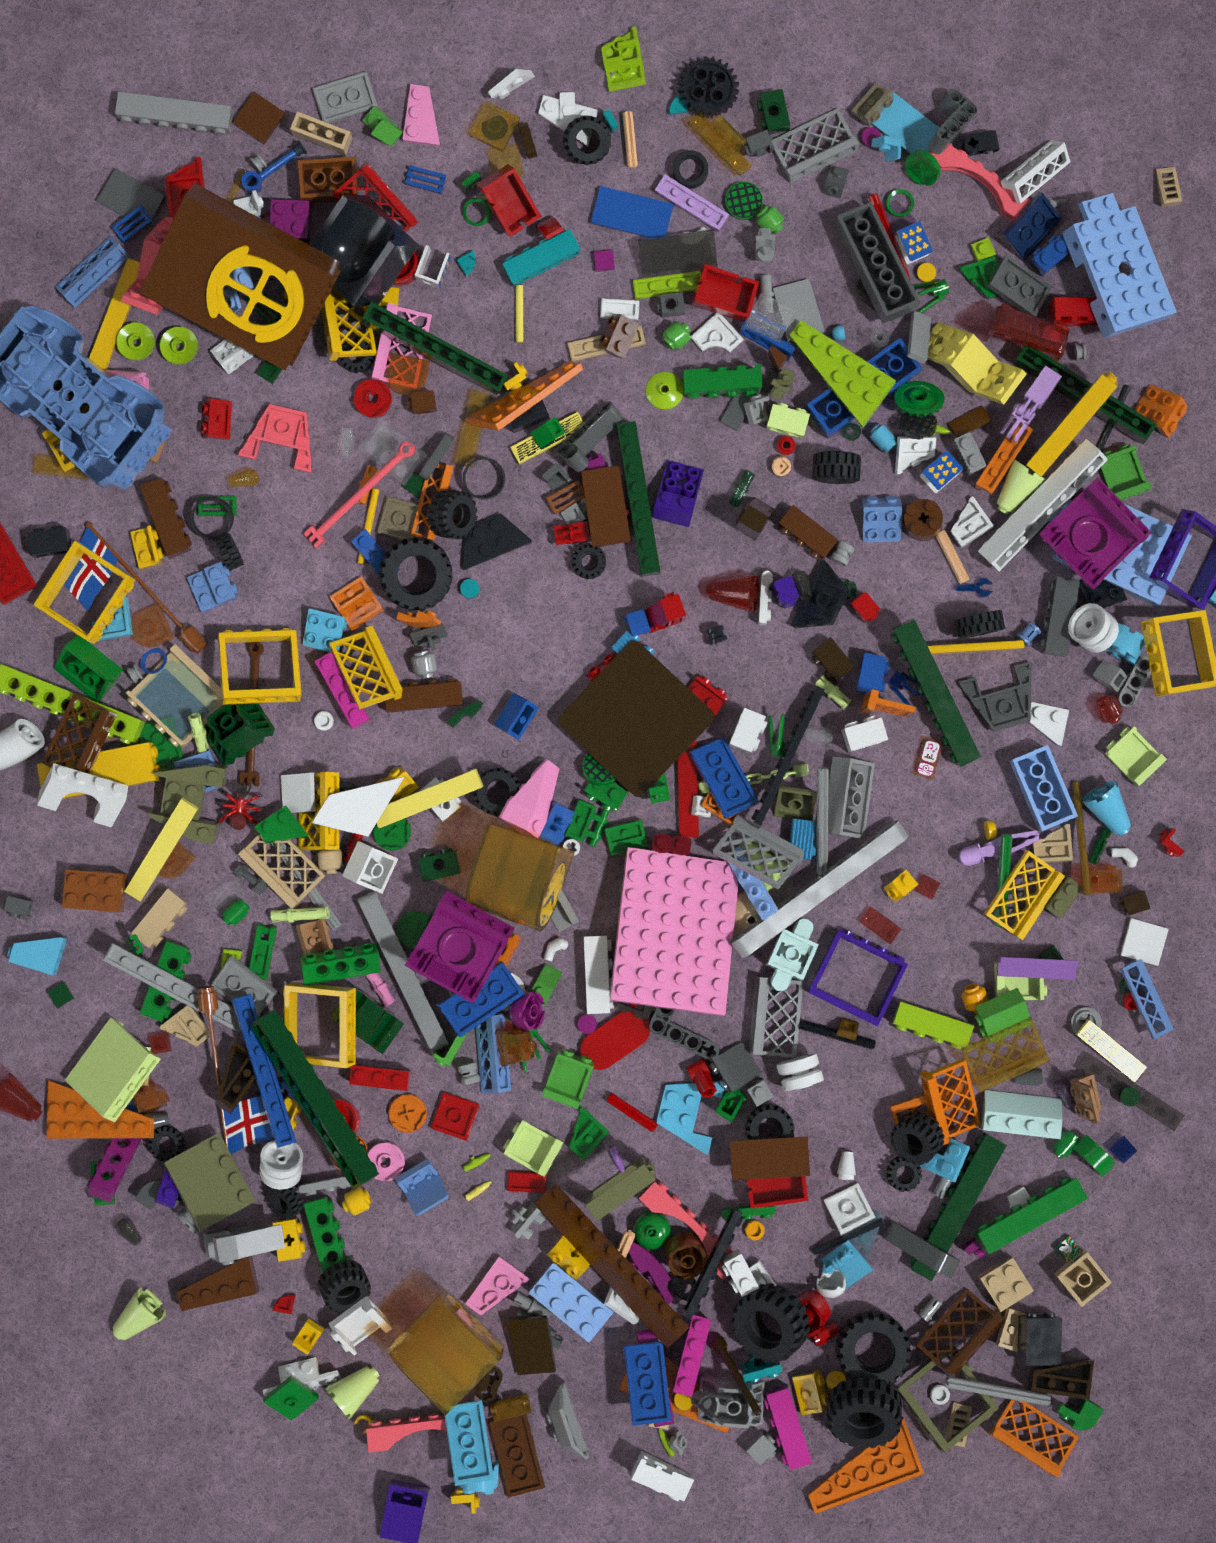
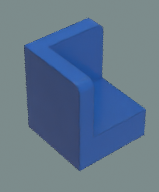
M644 609L626 614L623 617L624 623L629 625L633 637L640 634L645 635L651 631Z

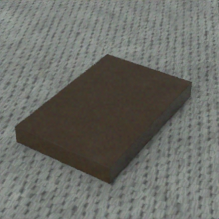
M547 1315L510 1318L508 1322L517 1375L556 1372Z

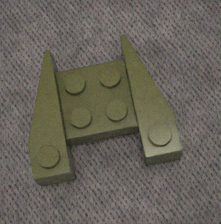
M203 763L156 771L154 776L166 778L161 811L152 810L148 813V816L165 825L180 800L184 798L199 807L183 835L193 841L213 844L217 840L220 822L201 819L206 785L219 788L225 786L229 766Z

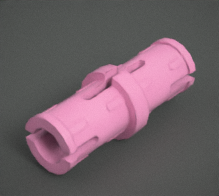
M379 973L366 975L374 988L373 991L378 994L385 1007L396 1001L387 988V983H384Z

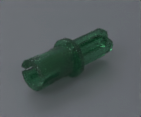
M744 470L738 484H735L736 489L729 500L731 506L739 507L744 495L749 492L748 488L756 476L751 471Z

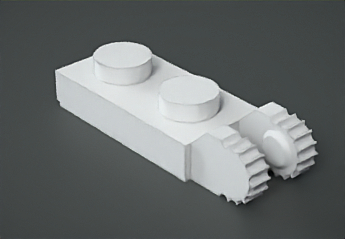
M765 570L761 575L758 624L765 626L767 621L771 619V609L767 608L768 602L772 600V591L769 590V586L773 582V574L768 570Z

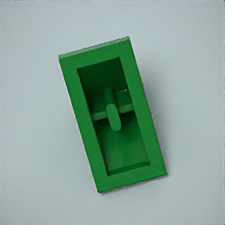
M739 1090L731 1094L726 1091L714 1109L715 1113L732 1123L746 1095Z

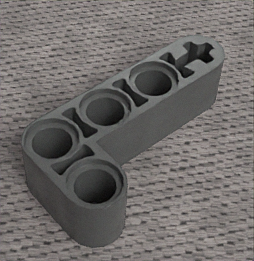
M949 89L939 103L940 110L949 118L936 131L928 143L929 150L937 155L942 154L967 127L978 111L976 105L956 89Z
M608 401L602 404L558 447V455L574 471L580 472L584 470L589 464V460L585 455L620 423L623 418L622 414L612 402Z
M656 1007L649 1024L652 1033L709 1060L719 1054V1048L716 1043L670 1022L675 1011L674 1009L665 1014L659 1007ZM656 1020L663 1023V1028L660 1031H655L652 1027L653 1022ZM672 1029L680 1030L681 1035L678 1039L670 1037ZM690 1037L698 1039L696 1047L688 1046L687 1041ZM702 1040L705 1041L704 1046L708 1048L711 1045L714 1046V1054L707 1055L705 1049H701V1052L697 1051L701 1047Z
M891 1221L883 1236L891 1244L933 1270L950 1278L960 1263L958 1258L942 1251L894 1221Z

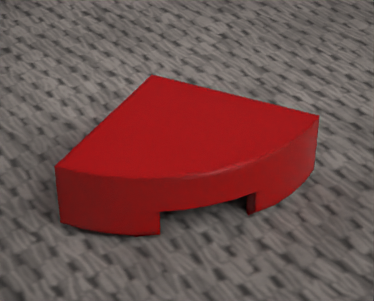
M289 1294L281 1297L275 1303L272 1311L292 1314L296 1295Z

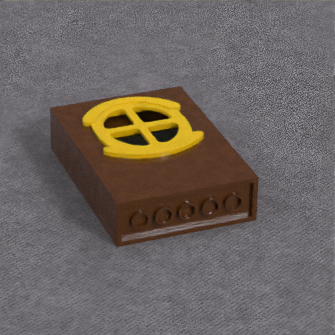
M194 183L181 202L140 290V294L286 371L288 365L293 366L341 272L338 269L341 262ZM246 266L258 267L263 270V274L255 289H250L230 277V273L237 268ZM269 276H275L283 284L288 295V305L286 307L262 295V290ZM225 285H229L249 296V303L242 316H237L228 306L223 293ZM257 302L272 308L282 315L279 321L268 325L253 324L249 321L250 314Z

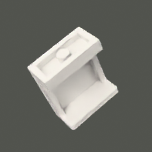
M367 1296L329 1323L332 1330L330 1332L332 1338L336 1342L340 1341L342 1348L346 1352L350 1351L354 1356L357 1354L355 1346L377 1329L381 1328L385 1333L392 1329L386 1315Z

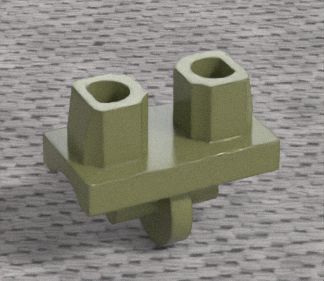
M790 369L782 370L771 382L774 387L769 395L780 400L784 393L790 392L793 387L791 384L795 380L794 372Z

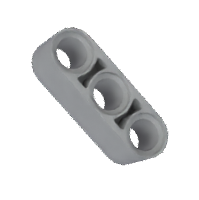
M1147 656L1141 657L1136 661L1127 675V680L1120 688L1116 696V704L1120 708H1129L1135 704L1149 678L1151 671ZM1141 661L1147 663L1146 671L1140 669L1139 664ZM1132 678H1136L1139 681L1137 688L1131 685L1130 681ZM1123 694L1130 698L1128 705L1122 702Z

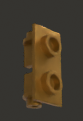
M528 1394L490 1403L494 1422L532 1413Z

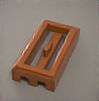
M579 479L545 497L554 515L585 498L584 488ZM578 485L579 488L553 502L551 501L552 498ZM581 491L582 495L555 508V505Z

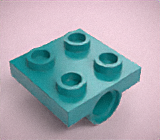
M750 1353V1362L740 1364L744 1381H749V1383L757 1382L760 1378L766 1376L768 1378L776 1377L780 1372H783L780 1362L773 1363L771 1360L770 1362L762 1361L761 1363H756L752 1353Z

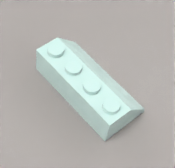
M984 1090L980 1126L982 1130L1061 1139L1063 1121L1061 1099Z

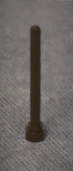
M723 1336L714 1338L710 1342L713 1351L721 1355L753 1413L756 1416H760L762 1413L760 1407L727 1352L726 1340Z

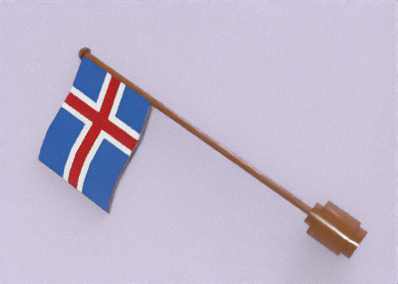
M87 522L85 524L86 531L80 543L114 566L119 561L182 629L179 639L189 650L196 654L203 651L208 645L205 637L194 626L184 627L92 527V523ZM84 553L64 586L90 613L95 598L108 582L113 572Z
M203 986L198 988L199 1012L208 1015L217 1089L219 1091L221 1082L212 1014H215V1010L219 1009L217 992L214 990V986ZM261 1095L240 1101L232 1114L220 1107L224 1141L231 1155L246 1146L273 1138Z

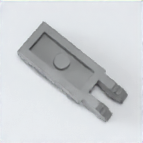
M343 1175L303 1183L299 1186V1192L309 1196L317 1194L316 1190L324 1189V1192L336 1190V1186L342 1189L351 1186Z

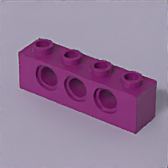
M113 1138L111 1144L107 1143L103 1152L105 1156L103 1160L99 1159L95 1168L97 1172L95 1176L91 1175L87 1183L89 1195L111 1203L142 1138ZM119 1144H125L126 1146L120 1147ZM117 1160L118 1163H112L110 1161ZM109 1176L110 1179H103L102 1177Z

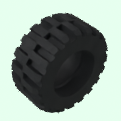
M404 538L394 543L384 554L379 570L380 584L389 600L398 607L408 609L409 611H424L427 608L436 606L449 592L453 579L452 565L446 552L437 543L427 538ZM411 556L424 557L431 563L434 569L432 583L428 588L420 592H412L405 589L398 579L400 564Z
M773 1283L758 1285L759 1289L744 1296L736 1304V1308L732 1313V1326L735 1327L733 1331L735 1336L739 1338V1344L746 1348L745 1351L748 1354L752 1353L754 1358H761L764 1362L772 1360L773 1363L787 1360L806 1341L810 1329L808 1324L810 1322L808 1314L806 1315L805 1312L807 1310L804 1305H801L799 1297H795L791 1290H785L783 1286L778 1284L774 1286ZM760 1311L770 1314L777 1320L781 1327L782 1335L770 1331L764 1325L760 1317Z
M865 1311L864 1314H855L853 1319L849 1318L846 1321V1325L839 1330L840 1334L836 1338L837 1346L835 1348L839 1365L848 1378L853 1377V1379H857L860 1376L864 1378L874 1377L875 1380L881 1379L886 1384H895L897 1382L896 1379L899 1376L902 1378L905 1374V1368L909 1367V1357H911L912 1353L910 1340L901 1324L892 1316L885 1315L880 1311L876 1313ZM870 1332L882 1333L889 1339L891 1344L889 1359L878 1367L864 1366L858 1361L855 1354V1346L858 1340Z
M860 1376L857 1379L849 1378L846 1382L841 1381L828 1395V1429L836 1439L839 1438L840 1442L848 1443L852 1447L876 1448L877 1445L883 1446L887 1441H892L900 1432L902 1426V1401L900 1395L889 1383L886 1384L881 1379L875 1380L874 1377L864 1378Z

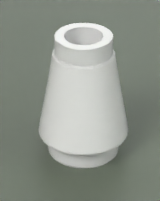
M842 1152L837 1174H839L838 1179L854 1180L856 1172L853 1152Z

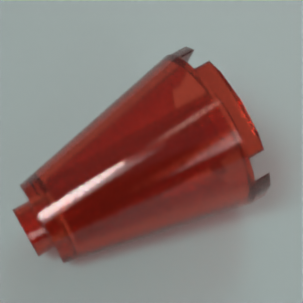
M753 574L712 580L710 584H707L706 595L709 596L710 600L750 613H755L759 602L757 592H760L759 576Z
M11 1072L7 1073L6 1076L9 1078L3 1079L0 1082V1110L29 1122L32 1120L37 1121L43 1112L40 1110L42 1106Z

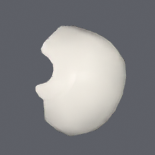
M836 1269L831 1274L822 1272L821 1278H817V1291L826 1298L840 1296L846 1288L845 1274Z

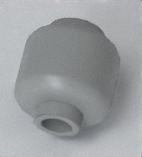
M428 649L414 652V656L410 659L413 673L421 676L422 679L432 677L433 672L438 668L434 653L429 652Z

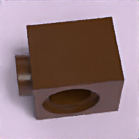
M434 390L412 392L411 398H408L409 410H413L414 415L437 412Z

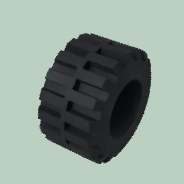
M584 115L575 118L564 130V149L568 156L577 163L594 165L602 161L609 153L612 139L610 130L603 121L596 117ZM583 129H592L598 136V144L590 152L580 150L576 144V136Z
M822 451L813 455L812 479L828 484H852L860 481V455L846 451Z
M446 489L437 492L435 498L432 497L430 500L431 504L428 505L429 512L427 517H429L428 525H431V531L437 536L458 540L466 538L467 534H471L472 528H475L476 525L475 520L478 517L476 516L478 511L475 508L476 502L472 500L473 497L468 495L467 492Z
M493 768L480 774L483 787L474 790L473 793L474 799L482 811L489 815L500 816L507 800L517 794L521 784L512 772L504 768ZM494 781H502L509 788L508 798L499 804L491 802L486 794L487 787Z
M764 1104V1106H758L746 1120L745 1129L748 1140L763 1139L759 1134L758 1127L766 1118H774L779 1121L781 1133L777 1138L794 1137L795 1127L791 1116L782 1107L777 1105Z
M908 1112L895 1125L891 1133V1143L895 1146L894 1150L898 1151L901 1158L904 1157L905 1161H911L912 1164L916 1165L917 1163L920 1165L928 1163L944 1144L945 1136L942 1134V1127L938 1126V1121L933 1120L934 1117L931 1115L927 1116L925 1112Z
M345 1260L344 1262L338 1261L337 1264H331L329 1268L324 1270V1273L319 1277L320 1280H318V1288L326 1307L338 1313L341 1311L344 1313L371 1293V1285L362 1265L360 1263L357 1264L356 1261L350 1262V1260Z

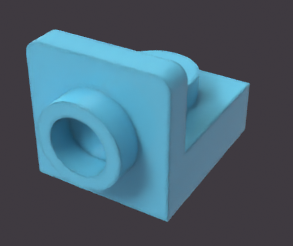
M885 135L872 139L871 146L879 148L881 152H885V161L891 162L901 158L902 140Z

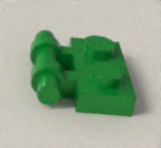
M579 800L572 817V823L569 824L565 836L580 842L584 841L585 836L591 837L588 845L596 847L597 842L601 840L602 835L600 834L604 824L606 825L608 822L609 811L602 809L600 816L594 814L596 806ZM595 820L597 824L594 831H589L588 828L591 821Z

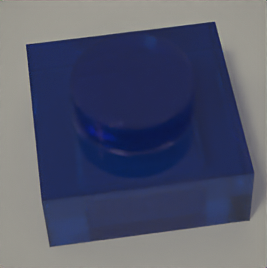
M1122 1136L1109 1148L1123 1164L1138 1151L1125 1136Z

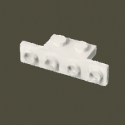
M316 1357L278 1367L281 1383L292 1376L312 1390L323 1385L329 1386L342 1379L338 1370L320 1374ZM277 1386L264 1389L263 1395L266 1396Z

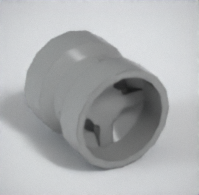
M838 541L835 546L837 550L831 554L830 559L840 565L847 566L849 562L848 555H852L855 548L845 542Z
M476 1062L458 1066V1071L462 1075V1086L481 1081L480 1075L476 1072Z

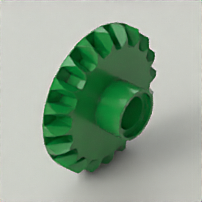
M914 381L899 387L895 392L894 399L895 405L903 413H909L910 416L914 414L917 417L919 415L926 417L927 414L933 415L934 412H939L940 408H943L945 397L942 390L934 384Z

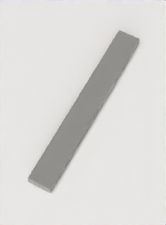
M114 943L111 944L103 961L199 1011L198 988ZM217 999L219 1009L215 1010V1014H212V1019L240 1033L241 1030L234 1007Z

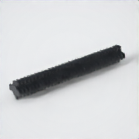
M801 1020L799 1030L802 1028L806 1032L809 1030L813 1034L816 1032L820 1036L825 1035V1037H832V1039L834 1037V1040L839 1039L840 1041L841 1039L843 1042L846 1041L847 1043L848 1041L850 1044L853 1043L854 1045L855 1043L857 1046L860 1045L861 1047L862 1045V1047H869L871 1050L875 1048L876 1041L857 1035L856 1040L837 1036V1029L810 1023L805 1020Z

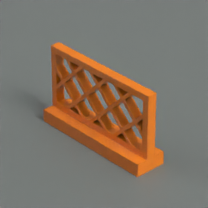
M871 689L864 696L860 712L861 714L869 715L874 710L907 718L915 713L916 707L878 698L879 691Z
M964 1058L931 1072L927 1070L919 1072L929 1116L934 1117L933 1120L938 1121V1126L943 1129L942 1134L945 1136L943 1145L950 1143L949 1138L981 1125L967 1062ZM962 1066L963 1070L959 1077L953 1075L955 1069ZM945 1074L943 1082L941 1084L938 1083L936 1076ZM951 1077L957 1079L952 1088L946 1086ZM961 1082L966 1083L963 1092L957 1091ZM944 1089L950 1091L945 1100L940 1097ZM954 1094L960 1095L956 1104L950 1102ZM965 1098L970 1100L966 1109L960 1107ZM948 1105L954 1107L949 1116L944 1114ZM958 1110L964 1111L960 1120L954 1119ZM969 1114L973 1115V1122L964 1123ZM952 1121L958 1123L954 1130H948Z
M1010 1399L988 1434L1051 1476L1058 1478L1062 1472L1061 1468L1078 1441L1079 1436L1027 1402L1018 1401L1022 1404L1023 1412L1013 1414L1012 1405L1015 1400ZM1027 1414H1038L1039 1423L1029 1425ZM1024 1415L1026 1426L1016 1428L1014 1417ZM1011 1418L1013 1429L1005 1430L1000 1427L1004 1419ZM1051 1423L1054 1425L1056 1434L1046 1436L1044 1424ZM1040 1426L1043 1437L1033 1439L1030 1428ZM1027 1429L1030 1440L1021 1441L1017 1431ZM1068 1434L1073 1439L1069 1445L1062 1446L1060 1435ZM1056 1436L1059 1447L1049 1450L1047 1438ZM1044 1440L1046 1450L1036 1451L1034 1441ZM1060 1450L1061 1459L1056 1464L1052 1461L1050 1452Z

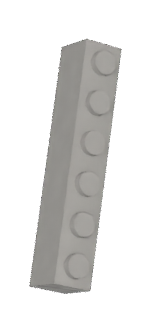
M118 92L115 115L123 123L137 121L144 126H150V123L158 124L161 128L176 126L177 129L183 131L192 128L199 133L214 131V134L217 135L231 133L234 113L232 107L227 105Z

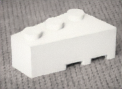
M643 1451L640 1452L631 1471V1479L633 1481L650 1487L659 1493H665L675 1501H685L694 1482V1476Z

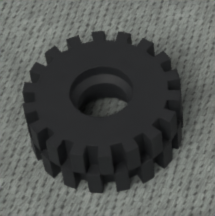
M1002 610L984 612L954 620L958 639L980 636L1006 629Z

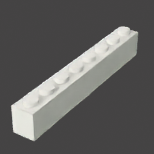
M1086 439L1036 489L1030 498L997 529L995 534L982 545L978 552L1000 572L1108 460L1106 456Z

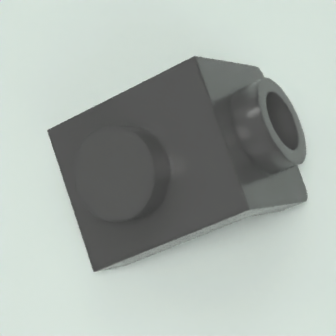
M831 165L823 194L840 199L849 170Z

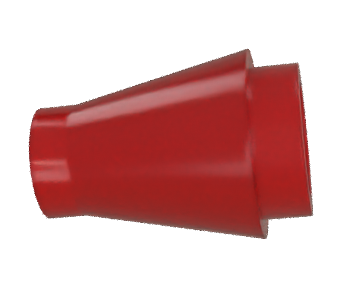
M832 1322L824 1325L816 1335L811 1336V1339L816 1347L823 1346L840 1331L836 1323Z

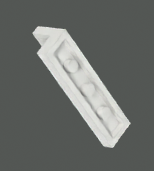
M1050 140L1001 181L1003 188L1013 190L1016 203L1021 204L1070 163L1065 142ZM1061 154L1063 160L1057 164L1058 157ZM1050 164L1049 172L1044 174L1046 166ZM1038 174L1036 183L1032 185L1033 177ZM1025 185L1024 192L1021 194L1019 188Z

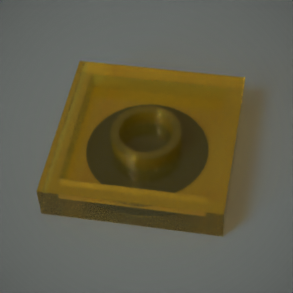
M486 101L469 132V136L504 152L520 121V117Z

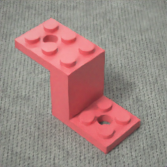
M165 216L144 239L137 279L122 295L121 302L156 315L165 307L140 294V290L174 220L173 217Z

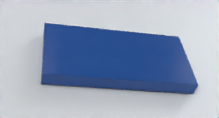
M600 186L591 224L665 242L674 204Z
M724 737L690 751L689 754L724 819L759 804L757 796Z
M501 962L492 969L474 1003L454 994L439 1004L438 1007L459 1038H461L523 996L524 992L505 964Z
M659 1341L625 1345L624 1356L632 1426L671 1421L663 1343Z

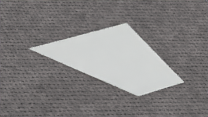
M404 777L331 794L312 823L369 836Z

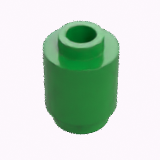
M241 898L237 901L234 900L222 912L224 915L222 919L227 925L233 924L236 926L248 914L247 911L250 910V907Z
M1067 1129L1065 1133L1062 1132L1061 1139H1057L1052 1145L1054 1148L1053 1153L1061 1159L1063 1157L1068 1158L1080 1138Z

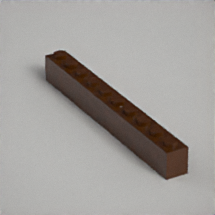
M554 1184L535 1203L540 1211L667 1348L689 1328L557 1184Z

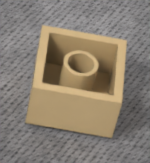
M1084 1249L1054 1272V1275L1081 1307L1112 1283Z
M1011 1255L977 1275L1001 1312L1034 1291Z

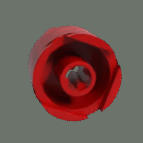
M816 1290L805 1291L798 1295L801 1305H804L807 1310L805 1312L806 1315L808 1314L810 1322L808 1324L810 1329L808 1337L816 1335L831 1316L828 1302Z

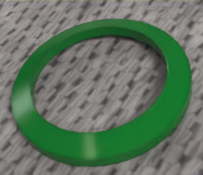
M894 190L887 198V209L896 217L907 216L913 210L914 198L906 190ZM895 194H904L909 198L910 208L905 213H896L891 209L890 200Z
M472 198L465 203L463 216L469 224L481 226L488 221L490 208L483 199ZM479 202L485 207L486 217L483 221L475 223L467 217L466 210L470 203Z

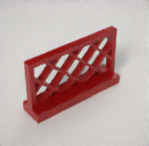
M367 162L362 164L360 169L333 192V195L340 200L341 196L339 193L343 189H352V195H354V189L365 190V195H368V190L377 191L379 200L376 203L380 207L381 205H389L392 208L390 217L402 220L406 224L402 228L405 232L418 223L417 218ZM360 174L366 179V187H355V179Z

